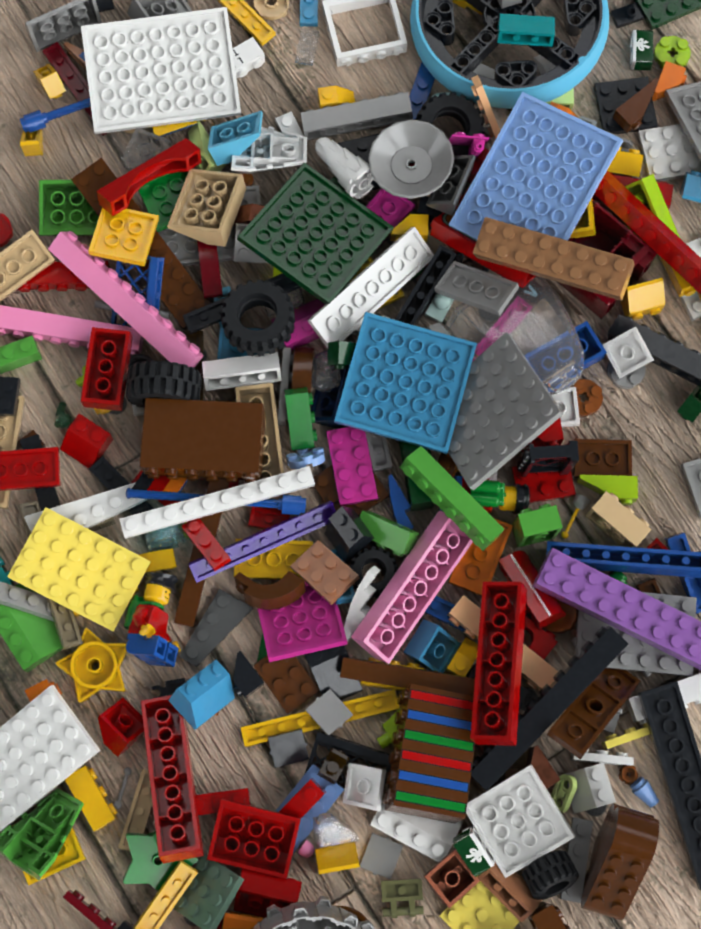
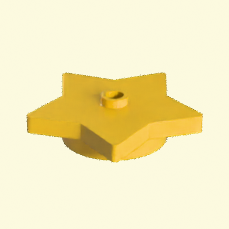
M85 628L81 637L83 644L78 646L76 651L56 662L59 668L74 679L78 702L83 703L100 690L125 692L126 688L120 667L127 654V643H104L91 630ZM95 663L100 665L97 670H93V664Z

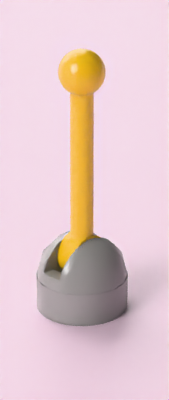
M576 494L573 500L576 509L565 531L561 533L562 538H568V532L578 511L588 506L590 499Z

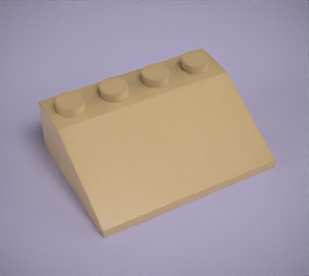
M201 169L189 170L168 223V229L208 245L226 247L247 189L243 175Z

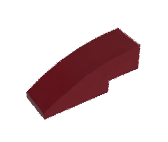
M197 240L204 298L223 296L217 246L208 245Z

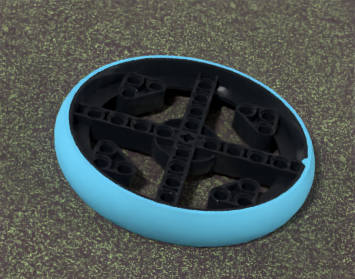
M412 0L410 12L411 33L415 48L423 64L441 85L458 96H461V94L466 96V100H472L476 104V100H479V97H475L472 92L471 86L474 84L471 78L478 75L473 71L500 44L497 43L496 30L499 14L536 16L535 7L541 2V0H522V3L501 9L498 0H465L483 13L484 29L453 58L444 47L451 45L455 39L452 3L449 0ZM564 0L563 13L566 33L570 36H578L581 33L574 49L556 36L554 37L552 47L527 45L557 66L551 71L536 77L537 64L532 60L498 63L495 67L494 79L478 75L491 107L513 109L522 92L546 103L562 96L579 84L593 69L604 49L609 30L608 1Z

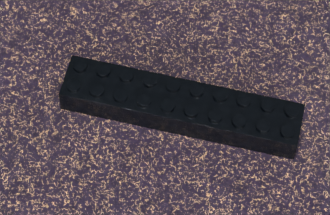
M602 626L595 633L597 637L592 642L587 641L582 646L581 650L583 652L578 657L574 655L567 662L569 666L564 671L559 670L553 677L555 681L550 686L546 684L539 691L540 696L536 700L533 698L525 706L527 710L523 714L519 713L516 746L487 745L483 749V756L481 758L477 756L473 759L471 776L486 791L629 644L612 627L607 626L605 628Z

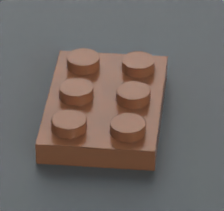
M319 540L290 566L297 575L331 605L360 579L356 572Z

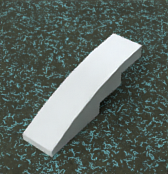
M375 565L367 571L350 604L344 625L347 642L371 609L367 602L376 589L370 584L380 572V569Z

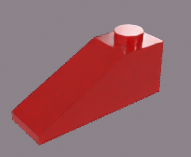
M311 778L278 813L302 818L326 791Z

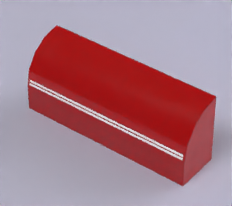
M515 551L499 559V568L507 581L522 582L527 588L526 610L539 630L566 616L556 598L532 587L538 571L525 551Z

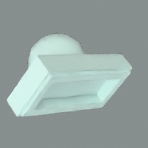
M436 293L425 316L442 324L454 299Z

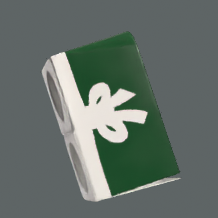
M633 30L630 38V70H651L653 62H650L653 61V31Z
M474 827L453 838V843L457 842L454 844V847L475 877L494 866L495 860Z

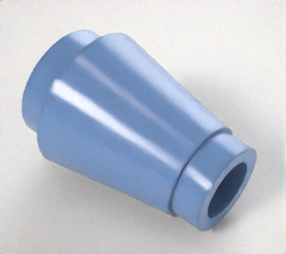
M639 777L631 784L632 793L650 808L659 802L647 779Z

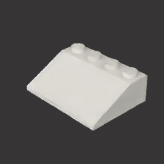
M382 800L381 811L376 812L370 826L439 863L448 854L453 838L457 836L464 820L457 823H449L386 811Z

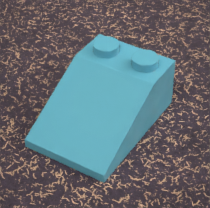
M262 111L211 127L208 151L217 166L231 163L232 155L240 156L260 136Z

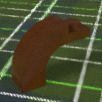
M295 347L292 389L307 387L308 393H311L314 348Z
M288 571L278 582L270 585L257 584L240 572L234 577L236 589L241 594H244L246 603L258 609L274 610L286 607L297 601L306 592L304 580L291 571Z

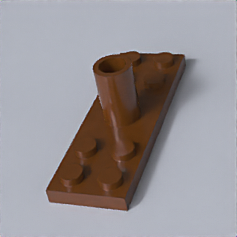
M605 668L564 711L548 731L547 736L581 760L634 692L641 680L626 670Z

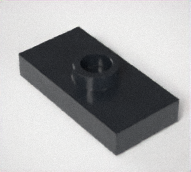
M637 2L612 10L610 13L617 29L645 18Z

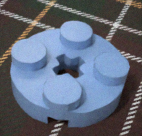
M323 447L308 450V448L298 449L296 453L287 454L286 459L289 468L300 469L309 464H312L313 467L325 462Z

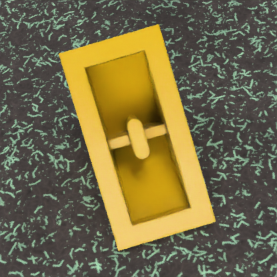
M42 129L32 133H25L23 130L20 146L25 157L43 155Z

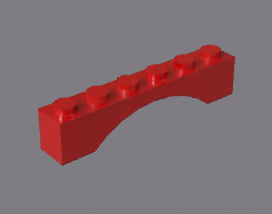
M187 138L181 140L97 190L99 205L109 214L115 216L128 208L134 194L149 181L170 173L187 172L201 164L200 148Z

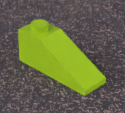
M579 475L577 478V483L600 495H603L606 491L609 494H615L622 505H632L638 499V476Z

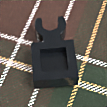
M181 678L165 681L166 687L162 688L159 685H155L152 687V690H160L161 693L158 697L173 695L176 689L183 685L186 680Z

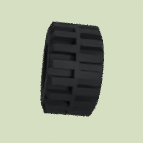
M364 548L362 552L359 551L351 560L350 568L360 578L353 584V589L356 591L363 580V567L368 563H378L384 568L385 576L382 581L370 584L376 589L372 595L376 599L398 570V565H396L395 558L391 557V553L385 552L383 548Z
M554 851L530 863L523 871L522 876L533 898L539 900L551 898L570 888L579 878V873L567 851Z

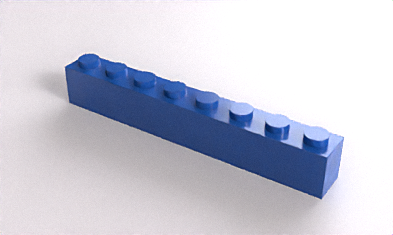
M547 541V553L554 548L599 571L701 578V552Z

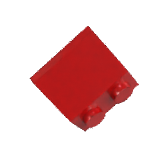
M78 414L67 429L60 450L87 468H90L104 454L113 441V437L100 426L83 415Z

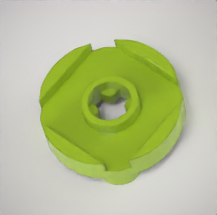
M677 36L662 37L654 49L653 56L655 62H658L661 69L665 61L685 67L691 55L688 41ZM674 51L676 54L674 57H671L667 52Z

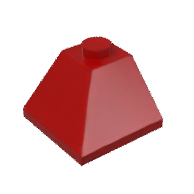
M125 698L120 699L98 717L103 743L117 757L130 748L144 733L142 715Z

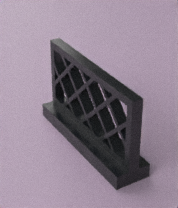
M319 730L305 771L306 773L313 764L317 763L322 767L321 761L327 758L325 756L319 759L316 753L318 744L327 747L329 752L332 748L343 751L349 757L346 765L361 758L365 760L367 766L374 767L378 764L386 766V775L387 772H390L391 764H389L390 754L332 734L327 736L325 732ZM342 772L340 775L343 780L337 782L339 785L343 782L346 783V778Z

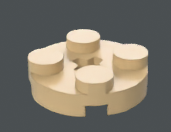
M253 0L254 9L263 20H277L287 15L289 0H273V2H276L274 5H268L269 0Z

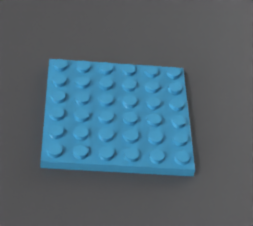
M365 312L334 423L447 454L477 343Z

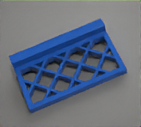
M148 256L149 267L144 272L139 265L132 264L125 269L122 262L117 261L116 272L119 274L118 277L121 279L126 275L131 282L130 285L134 286L139 294L146 299L145 302L154 306L159 311L164 257ZM133 267H136L141 274L135 280L128 273ZM142 277L147 282V287L144 290H141L136 284ZM113 309L111 324H116L118 314ZM125 322V323H123V324H116V325H122V326L131 327L130 325H127V324H128L127 322Z

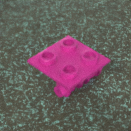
M455 132L448 140L452 145L469 146L468 154L474 155L477 158L484 150L489 137H484V134L467 136L464 132Z

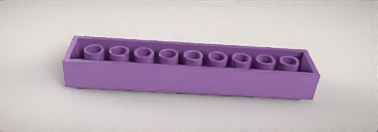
M554 548L548 551L532 587L701 670V621Z

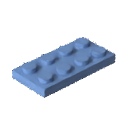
M315 764L309 768L275 811L279 812L311 778L326 791L317 803L301 818L293 854L345 790L337 782L333 784L317 775L320 768Z

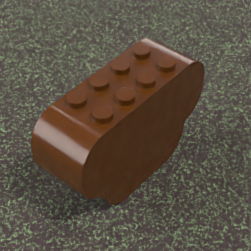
M614 803L611 804L594 843L590 866L584 881L581 908L621 921L624 919L653 859L659 836L658 819H654V816Z

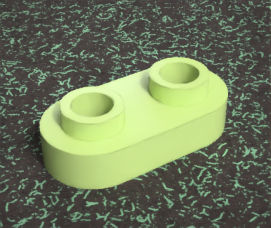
M567 774L559 776L560 780L556 782L551 793V797L561 813L568 811L577 790L576 778Z

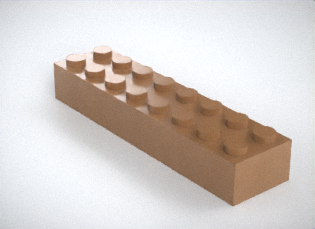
M488 217L484 218L473 250L474 256L478 259L620 301L623 300L635 265L633 259Z

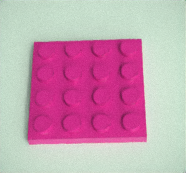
M305 582L306 592L294 603L280 609H258L269 662L347 645L338 604L336 605L334 602L331 605Z

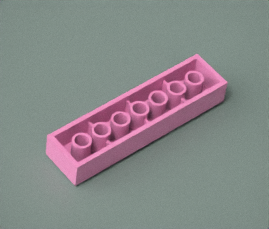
M438 511L351 636L355 642L378 661L387 664L392 661L473 542L444 512Z

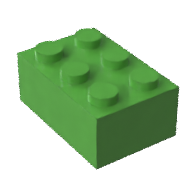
M550 504L541 505L539 509L533 511L531 508L521 510L512 524L517 548L555 539L563 528L557 506H551Z

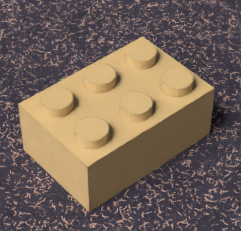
M607 491L586 514L590 521L622 547H637L652 530L644 519L636 517L630 507L623 506L615 494H609Z

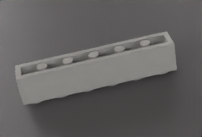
M398 92L395 95L379 96L369 100L362 99L359 102L353 103L346 102L333 107L325 106L317 110L309 109L301 112V119L305 137H307V140L391 125L395 122L411 120L413 115L409 92Z

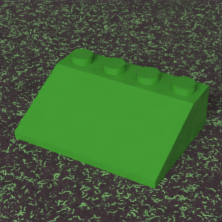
M39 180V236H57L60 231H71L77 236H93L99 216L72 180Z
M21 584L15 585L16 587L37 593ZM0 604V634L24 671L30 672L62 650L53 621Z

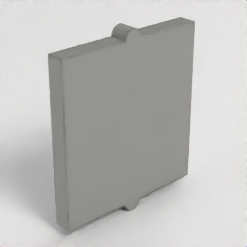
M331 689L320 698L317 697L316 701L305 709L327 736L331 735L338 728H342L343 724L353 716L351 711Z
M372 833L360 867L373 872V875L378 874L391 879L403 845L391 841L389 837L384 838Z

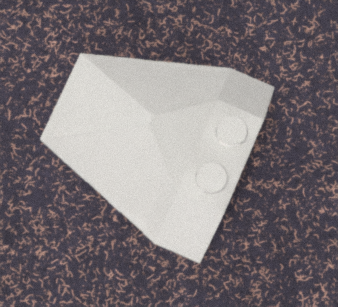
M271 126L268 128L261 127L260 136L240 156L232 155L231 172L252 174L302 165L304 162H307V137L288 131L284 133L274 131L275 128Z

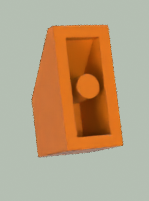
M665 61L652 96L653 101L665 97L666 90L684 85L687 78L684 75L685 67Z

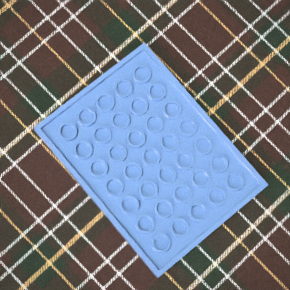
M522 92L451 219L449 226L477 240L484 218L488 217L569 240L622 145L623 139Z

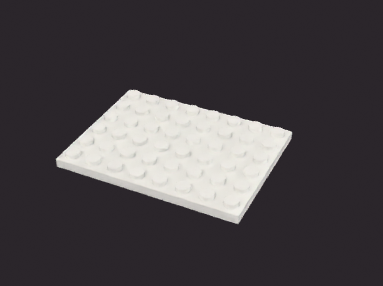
M227 7L81 26L95 134L241 115Z

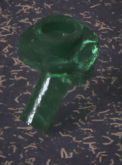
M60 402L56 410V420L54 423L56 428L67 427L72 419L71 415L64 412L66 408V403Z

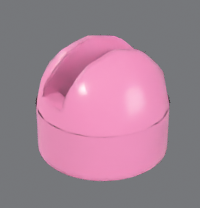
M306 839L297 853L304 858H309L314 853V846Z

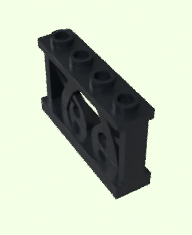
M576 440L569 441L567 445L534 447V444L530 443L524 449V453H522L519 461H517L518 472H521V477H526L528 473L560 472V475H568L579 461L578 442Z

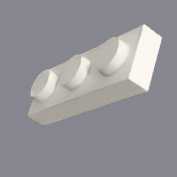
M596 750V753H588L587 751L581 760L571 753L570 758L572 761L620 766H633L634 757H628V753L616 752L615 756L608 755L609 751Z

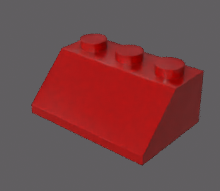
M242 868L240 876L244 878V881L236 893L233 911L265 918L267 917L266 908L273 904L283 908L298 902L302 882L293 878L284 879Z

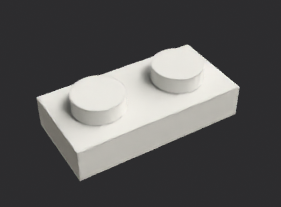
M292 111L275 118L281 133L288 131L304 136Z

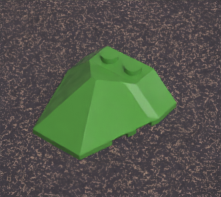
M57 788L37 803L38 807L29 814L24 813L21 816L22 820L14 826H7L0 833V853L15 866L35 879L40 880L56 860L84 805L83 802Z

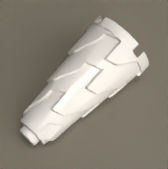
M321 137L316 141L315 150L317 155L325 162L347 194L359 199L374 187L371 182L375 181V179L371 175L369 164L359 156H355L348 149L341 147L334 140H330L327 137Z

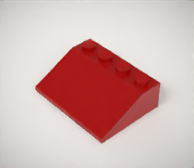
M221 799L207 860L287 879L301 818Z

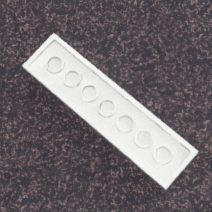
M411 227L346 285L330 304H325L308 320V323L327 349L328 342L344 341L362 324L365 312L373 314L431 261L434 254L417 229Z

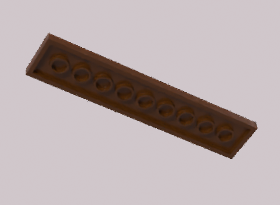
M102 157L71 179L96 214L100 216L102 207L99 205L97 190L117 179ZM131 199L126 209L142 212L135 201ZM155 231L148 256L164 257L160 299L184 330L187 328V325L182 315L211 304L208 298H204V293L159 233ZM146 260L145 267L140 266L143 272L148 269L149 260Z

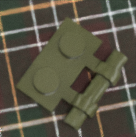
M422 879L381 881L382 902H390V908H382L383 917L391 916V918H397V916L404 915L416 917V915L424 914L423 906H415V900H423ZM397 901H408L409 907H397Z

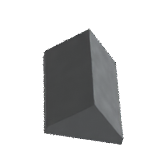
M474 155L454 156L451 175L441 188L430 194L426 205L453 216L473 170L476 157Z

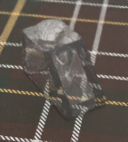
M322 813L318 817H313L314 839L319 848L359 841L356 832L333 814Z

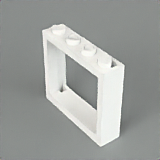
M396 0L322 1V12L337 67L350 66L358 62L365 63L372 59H384L386 56H398L400 53L407 52V40ZM389 3L399 40L341 52L331 15Z

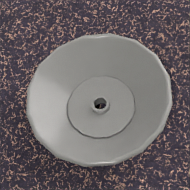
M411 119L395 122L382 130L371 145L368 161L371 175L379 187L393 196L413 199L428 196L443 186L451 175L454 154L452 144L442 130L429 122Z

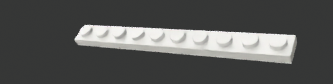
M310 466L120 518L119 520L124 538L127 539L313 487L315 482Z

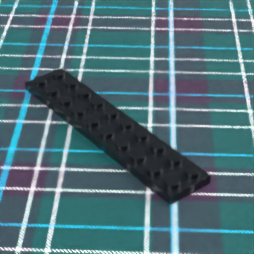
M675 681L639 692L638 695L698 889L701 890V756L678 682Z

